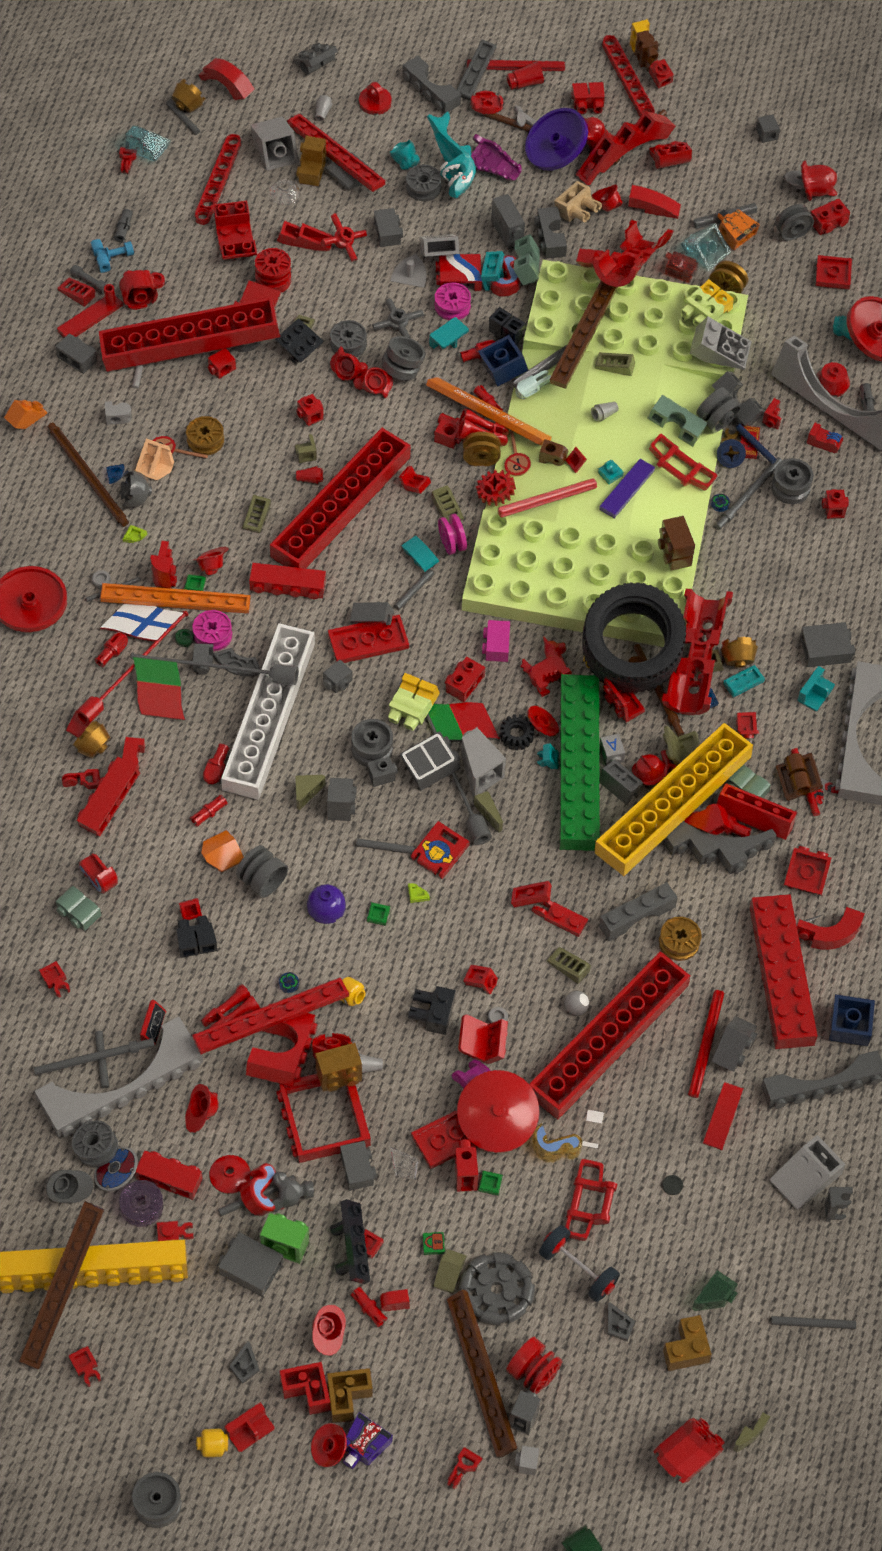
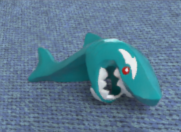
M449 112L444 113L441 117L429 114L427 115L428 121L445 160V163L440 167V175L449 181V195L457 199L471 186L475 177L476 166L471 157L470 145L460 146L447 134V127L450 121Z

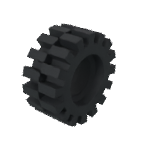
M513 714L512 718L508 716L506 720L502 721L500 726V740L504 742L503 745L505 747L509 745L511 750L512 747H515V751H518L519 747H521V750H524L525 746L528 748L530 743L533 742L534 726L528 721L526 716L524 719L520 714L519 717H516V714ZM513 728H520L524 731V735L515 737L510 734V731Z

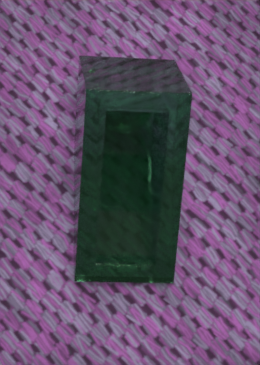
M717 1270L694 1301L692 1309L694 1311L723 1308L728 1302L732 1304L738 1295V1292H736L738 1284Z

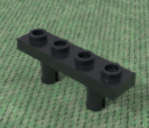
M345 1199L340 1202L342 1220L330 1226L332 1235L340 1236L344 1233L347 1259L337 1263L335 1271L341 1276L349 1273L350 1281L366 1284L371 1281L361 1203Z

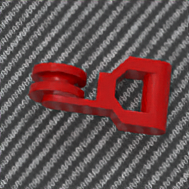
M120 148L119 157L122 159L121 173H124L125 170V173L128 174L133 160L137 157V148Z
M87 769L82 773H66L61 777L62 785L64 787L76 786L77 778H79L80 785H84L88 790L97 789L100 780L99 769ZM92 776L93 782H88L85 778Z
M464 1447L457 1457V1465L447 1479V1485L451 1486L453 1484L452 1488L456 1489L463 1478V1474L476 1471L483 1458ZM463 1457L472 1461L474 1464L471 1466L465 1465L462 1462Z

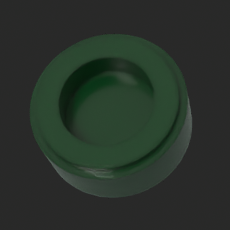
M180 629L175 634V642L181 647H188L194 641V635L189 629Z

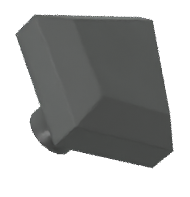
M609 1302L608 1335L628 1341L635 1321Z
M249 1341L246 1342L229 1366L242 1384L259 1372V1367Z

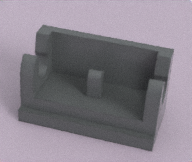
M388 602L353 603L350 622L355 624L360 622H382L390 625L394 609Z
M613 760L602 769L599 783L626 805L631 801L633 795L635 797L638 795L643 785L640 779L616 760Z
M853 1187L829 1188L824 1202L826 1222L846 1218L844 1214L838 1215L837 1210L838 1208H847L852 1201L849 1199L851 1194H853Z

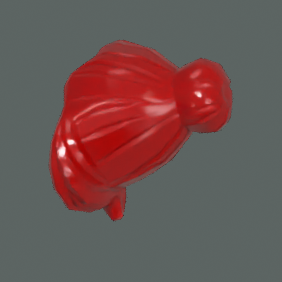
M342 346L331 357V369L342 380L348 381L358 375L362 376L364 371L368 369V365L365 362H359L355 356L345 353Z
M379 367L369 368L364 371L362 376L354 378V387L356 389H364L371 394H382L384 398L388 397V393L393 386L392 376Z

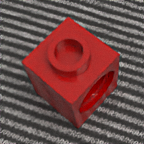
M224 348L208 357L207 367L212 375L215 374L220 379L236 370V359Z
M441 419L434 432V442L454 449L456 444H460L462 441L457 438L460 425Z

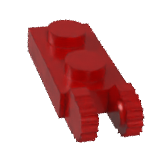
M551 900L539 902V904L549 908L548 912L536 905L531 909L534 914L544 918L545 921L577 937L581 935L588 923L587 918Z

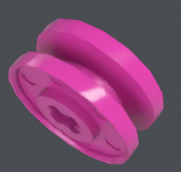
M447 283L436 290L435 311L440 317L449 321L454 317L460 320L469 314L471 294L468 288L458 283Z
M451 514L449 522L445 517L439 518V534L446 552L449 555L455 554L456 547L461 552L467 549L466 536L457 514Z
M208 610L199 614L194 619L192 627L196 644H213L214 651H219L227 647L231 642L233 636L231 620L223 612Z

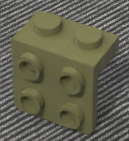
M668 725L664 727L663 739L668 745L666 750L667 757L678 766L700 745L698 733L693 731L677 737Z

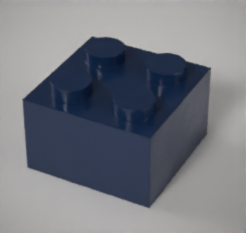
M510 335L478 351L485 369L497 387L528 371L525 358Z
M835 994L831 1009L828 1041L869 1046L872 1037L875 1000Z

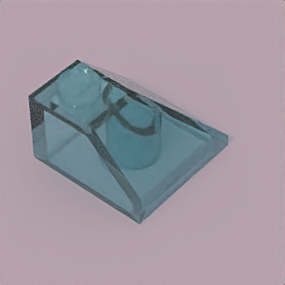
M133 125L126 133L125 150L156 162L169 146L171 140Z
M712 223L691 234L681 243L686 255L707 271H710L731 253L716 223Z

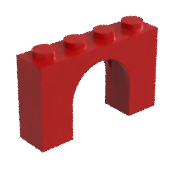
M306 1013L263 1030V1032L284 1036L290 1039L295 1046L286 1052H271L252 1047L247 1060L246 1075L293 1087L295 1080L300 1079L302 1072L301 1064L305 1065L307 1059L306 1050H310L313 1038L311 1036L315 1035L318 1024L315 1023V1014Z

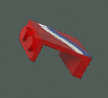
M481 254L439 255V261H436V272H439V275H436V285L442 286L445 283H474V291L482 290Z

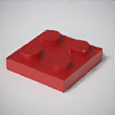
M818 255L815 286L850 290L852 258Z

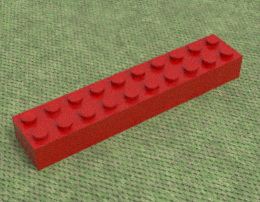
M272 297L99 331L102 359L107 372L280 337Z
M382 427L270 544V557L283 566L307 568L410 459L411 445Z
M660 951L529 1084L536 1094L538 1104L559 1120L689 986L691 975Z

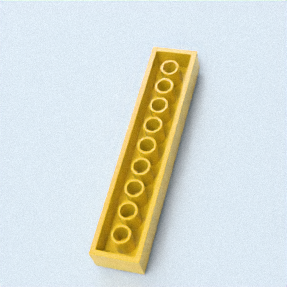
M723 723L596 841L595 854L622 876H625L751 758L753 744Z
M185 1240L90 1246L72 1289L82 1285L95 1288L99 1284L118 1286L120 1283L126 1282L131 1285H138L141 1281H150V1283H161L162 1280H171L172 1282L183 1281V1279L188 1278ZM65 1248L0 1252V1291L6 1294L12 1293L14 1290L32 1292L38 1288H44V1290L48 1291Z

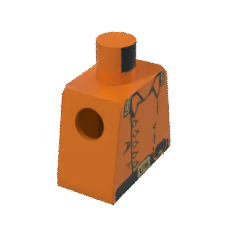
M723 209L717 215L721 220L718 232L733 250L753 237L760 226L759 223L741 210H736L729 214Z

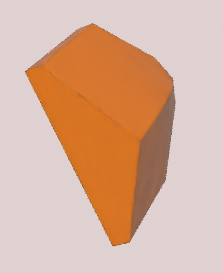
M227 830L203 841L201 854L207 863L217 868L220 872L240 864L244 858L235 838Z

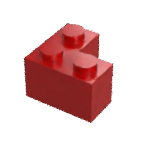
M322 1362L279 1370L284 1399L305 1395L309 1415L331 1411Z

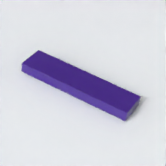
M639 459L600 505L599 510L615 519L652 475L655 467Z

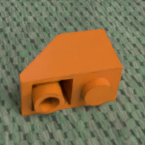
M14 400L4 418L13 427L26 429L48 412L43 409V405L38 401Z

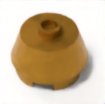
M185 79L176 84L172 99L176 103L175 105L180 110H185L188 113L203 106L202 103L206 98L200 96L202 92L192 83L187 85Z
M737 637V640L731 642L728 639L722 641L721 652L727 665L735 666V668H744L746 665L754 663L758 646L756 645V640H752L751 637Z
M95 720L76 739L73 746L78 749V753L94 758L98 753L101 755L107 749L108 745L106 744L111 737L103 723L100 724Z

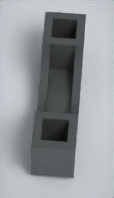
M416 56L403 64L402 76L404 80L409 81L415 90L420 91L424 95L426 100L435 104L439 111L441 110L443 113L450 112L461 105V93L452 85H436L427 79L429 65L422 58Z
M668 882L601 915L599 927L608 941H611L625 934L631 926L642 918L649 915L660 916L676 908L678 897Z

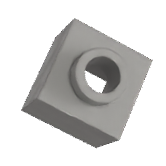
M522 1446L521 1453L517 1452L515 1465L519 1466L518 1473L536 1475L539 1448Z

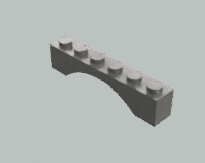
M877 1050L859 1055L846 1070L827 1079L801 1080L780 1074L764 1078L761 1088L769 1108H782L791 1102L799 1104L807 1098L819 1099L827 1093L839 1094L847 1088L858 1089L863 1084L871 1083V1085L880 1083L882 1081V1059Z

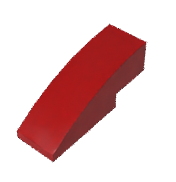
M632 185L628 206L645 209L647 214L678 219L681 204L657 191Z
M284 220L277 237V242L311 250L330 251L332 244L322 246L321 239L333 237V235L304 223L299 227Z
M579 248L576 262L583 267L594 268L593 259L600 257L604 251Z
M724 1082L703 1144L723 1150L743 1093V1088Z

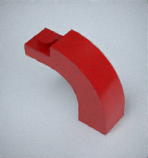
M213 59L198 74L201 80L214 79L221 82L228 89L234 100L245 99L255 90L245 74L235 65L224 59Z
M846 907L840 922L831 927H820L799 919L797 924L798 936L803 940H812L811 947L815 949L831 950L840 948L855 938L860 930L865 913Z

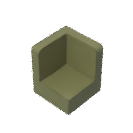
M309 434L308 443L295 445L299 463L317 460V450L313 435Z

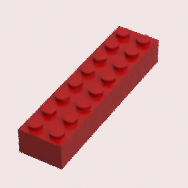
M791 894L752 897L749 909L775 1049L815 1046L818 1035Z

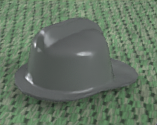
M57 1170L46 1179V1193L54 1202L78 1203L89 1197L93 1190L91 1176L79 1170Z

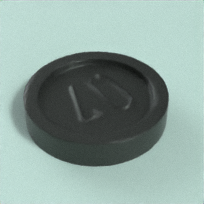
M669 1175L663 1180L662 1187L667 1194L677 1195L683 1189V1181L676 1175Z

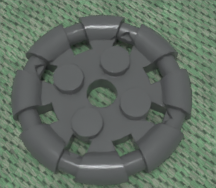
M493 1252V1255H480L467 1265L468 1269L466 1272L463 1271L461 1275L459 1291H468L475 1316L480 1318V1321L483 1323L501 1325L503 1322H514L526 1313V1308L528 1305L531 1306L533 1302L535 1285L531 1281L533 1278L532 1274L521 1260L518 1262L510 1254ZM495 1263L496 1268L488 1269L487 1264ZM508 1266L514 1269L512 1274L510 1270L506 1269ZM475 1272L479 1274L478 1280L473 1278ZM523 1281L524 1286L518 1288L517 1282ZM498 1284L503 1288V1291L495 1294L491 1291V1287ZM476 1290V1296H471L470 1291ZM516 1298L521 1300L519 1305L513 1303ZM482 1304L488 1307L485 1312L480 1309ZM498 1310H506L505 1314H499Z

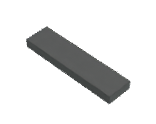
M481 40L457 88L462 98L471 101V96L474 95L497 49V45Z

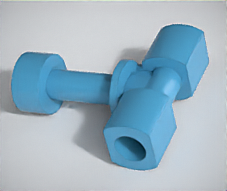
M100 239L90 242L93 254L97 257L99 270L102 273L111 270L109 261H111L112 256L124 253L127 256L134 255L131 241L125 242L123 247L108 250V247L104 248Z

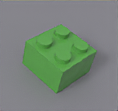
M269 1213L260 1234V1242L282 1254L284 1259L300 1264L309 1244V1227L301 1221L296 1220L294 1222L288 1220L282 1214L276 1213L274 1215Z

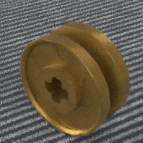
M724 260L715 266L714 271L709 276V280L719 286L720 290L723 289L724 291L741 294L748 284V275L738 264Z
M201 416L192 420L186 427L187 444L193 452L209 456L217 453L223 447L224 429L221 422L216 418Z
M475 432L466 436L463 440V459L466 463L472 466H492L500 460V439L493 433Z
M683 916L673 917L662 926L659 947L663 954L670 959L676 961L688 960L698 952L702 938L701 930L697 923Z

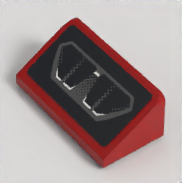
M150 1000L140 1032V1039L143 1041L153 1038L156 1045L166 1010L155 1000Z

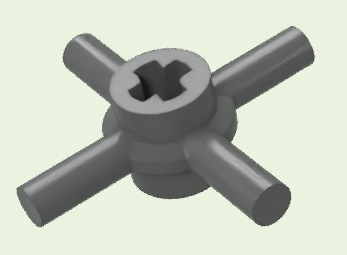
M388 298L385 302L391 313L387 320L372 324L374 331L391 326L393 330L400 331L402 336L411 338L406 326L409 320L424 316L423 310L406 314L403 309L396 308L392 299Z

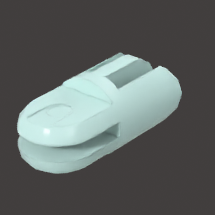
M544 370L535 376L527 377L517 384L516 396L519 399L530 397L540 391L542 386L550 382L551 375H548L549 372Z

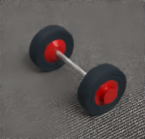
M563 1225L558 1226L545 1237L539 1254L544 1259L550 1260L561 1250L595 1279L588 1295L595 1302H599L613 1291L620 1273L612 1266L599 1276L593 1273L564 1248L571 1232Z

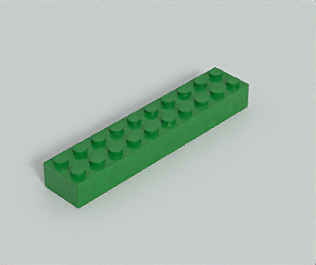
M561 674L559 850L595 851L596 841L600 838L599 678L595 675Z

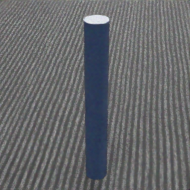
M741 424L736 427V430L771 464L776 462L777 459Z

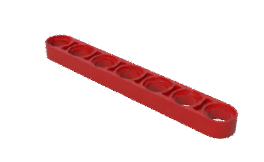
M613 35L605 36L602 47L639 117H641L644 111L655 113L651 101L617 38ZM609 41H610V42H613L614 44H613V45H607L606 42H609ZM618 53L620 56L615 57L612 54ZM618 65H625L626 68H619ZM630 76L633 79L626 80L624 77ZM637 88L639 91L633 92L630 89ZM637 100H644L645 103H638Z
M230 134L226 137L195 211V221L200 225L210 222L214 213L213 204L218 203L241 147V138L237 134ZM235 140L238 143L230 144L229 142ZM225 153H232L233 155L230 156V157H227V156H225L224 154H225ZM221 165L228 166L226 169L219 168ZM220 177L222 180L215 181L214 178ZM210 190L218 191L215 194L209 193ZM206 202L212 203L211 206H204L203 204ZM200 215H206V216H207V218H205V219H200V218H198V217H199Z

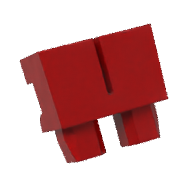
M590 82L588 86L587 83H572L571 96L574 109H577L578 113H587V108H593L594 113H602L605 100L604 82Z

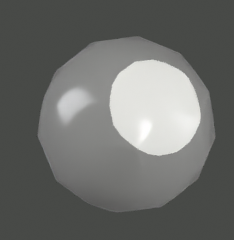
M578 990L570 992L564 1001L566 1010L575 1016L584 1014L590 1004L588 996Z

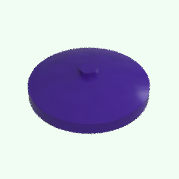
M558 108L543 115L532 126L526 138L525 151L528 159L534 166L546 171L557 170L571 163L581 153L587 141L588 126L585 119L580 113L571 108Z

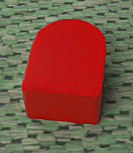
M408 1289L388 1291L379 1296L382 1311L410 1309Z

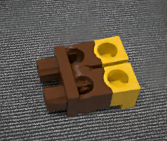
M648 19L632 23L629 43L639 61L640 67H645L647 72H649L650 65L659 56V44L657 41H654V36L649 33L650 23Z

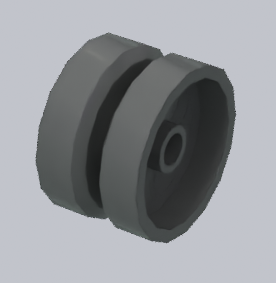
M396 336L389 341L386 352L382 357L381 365L394 378L412 380L417 376L420 365L425 359L426 352L417 341L405 336Z
M721 387L702 402L697 409L696 415L707 421V427L713 433H716L732 422L741 411L742 405L737 399H731V393L725 387Z
M789 458L779 462L775 467L771 489L773 495L779 501L786 504H799L805 501L810 495L814 476L812 468L801 459Z
M367 719L358 723L352 731L351 752L354 759L359 764L367 767V762L388 756L391 758L393 754V732L390 726L379 719Z
M152 1472L141 1477L134 1486L132 1499L135 1514L140 1522L148 1527L161 1528L168 1526L176 1520L181 1511L182 1501L179 1485L173 1477L162 1472Z

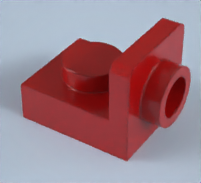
M774 398L764 412L762 423L769 428L778 430L782 419L778 416L781 411L779 408L780 400Z
M470 965L463 982L467 986L483 988L486 994H491L497 985L498 978L489 967Z

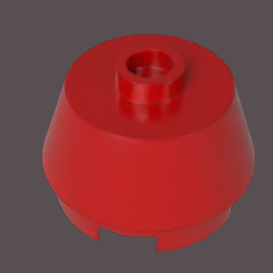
M827 363L816 374L820 383L831 396L839 397L843 395L850 386L847 370L840 363Z

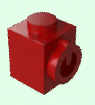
M665 59L656 60L650 65L649 74L658 89L673 82L674 74Z

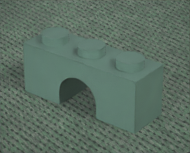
M531 234L515 240V252L519 258L514 260V271L523 286L528 283H534L539 279L540 249Z
M664 395L659 398L647 418L662 428L668 422L677 423L681 428L678 438L692 447L708 424L702 418L697 417Z

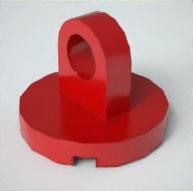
M375 81L369 84L359 95V106L368 114H383L390 109L392 104L391 94Z

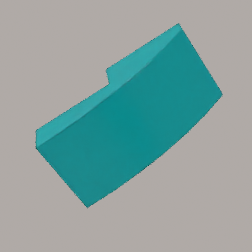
M416 535L401 545L404 552L413 558L415 564L424 572L439 562L435 554Z

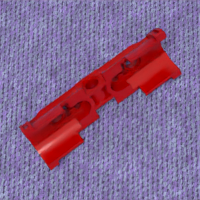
M631 220L629 227L625 230L626 240L620 245L621 250L625 251L623 253L613 252L609 255V250L607 249L600 257L593 259V266L597 276L601 281L610 286L621 287L627 285L635 278L638 271L651 255L671 239L674 230L668 229L655 243L643 240V236L637 227V221Z
M686 588L684 596L687 601L683 619L687 623L685 643L691 644L688 658H681L676 673L675 671L672 673L667 694H663L662 703L670 710L680 714L701 715L710 709L712 699L708 696L715 660H711L712 649L719 644L726 608L732 602L733 592L727 591L726 596L720 600H707L695 594L692 589ZM706 623L713 624L710 629L703 628V625ZM697 672H701V674L698 675V681H696L695 674H697ZM692 687L699 688V691L695 694L689 692Z

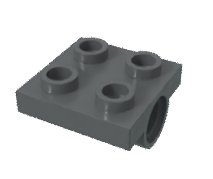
M315 43L311 46V49L299 52L298 56L293 58L296 65H300L301 70L306 75H309L335 60V53L338 51L336 46Z

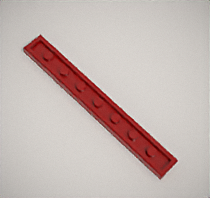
M300 113L287 120L289 126L304 139L306 136L326 139V156L373 192L386 185L385 179Z
M340 977L192 1035V1038L201 1055L349 997V992Z

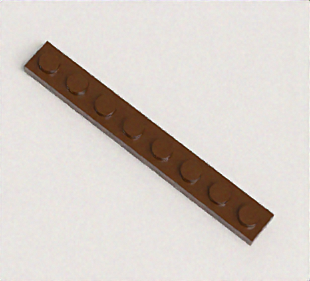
M600 281L550 378V384L564 389L567 388L618 287L610 286Z
M86 1201L83 1203L19 1362L40 1369L105 1209Z
M461 1290L447 1298V1302L496 1457L501 1458L518 1448L468 1291Z

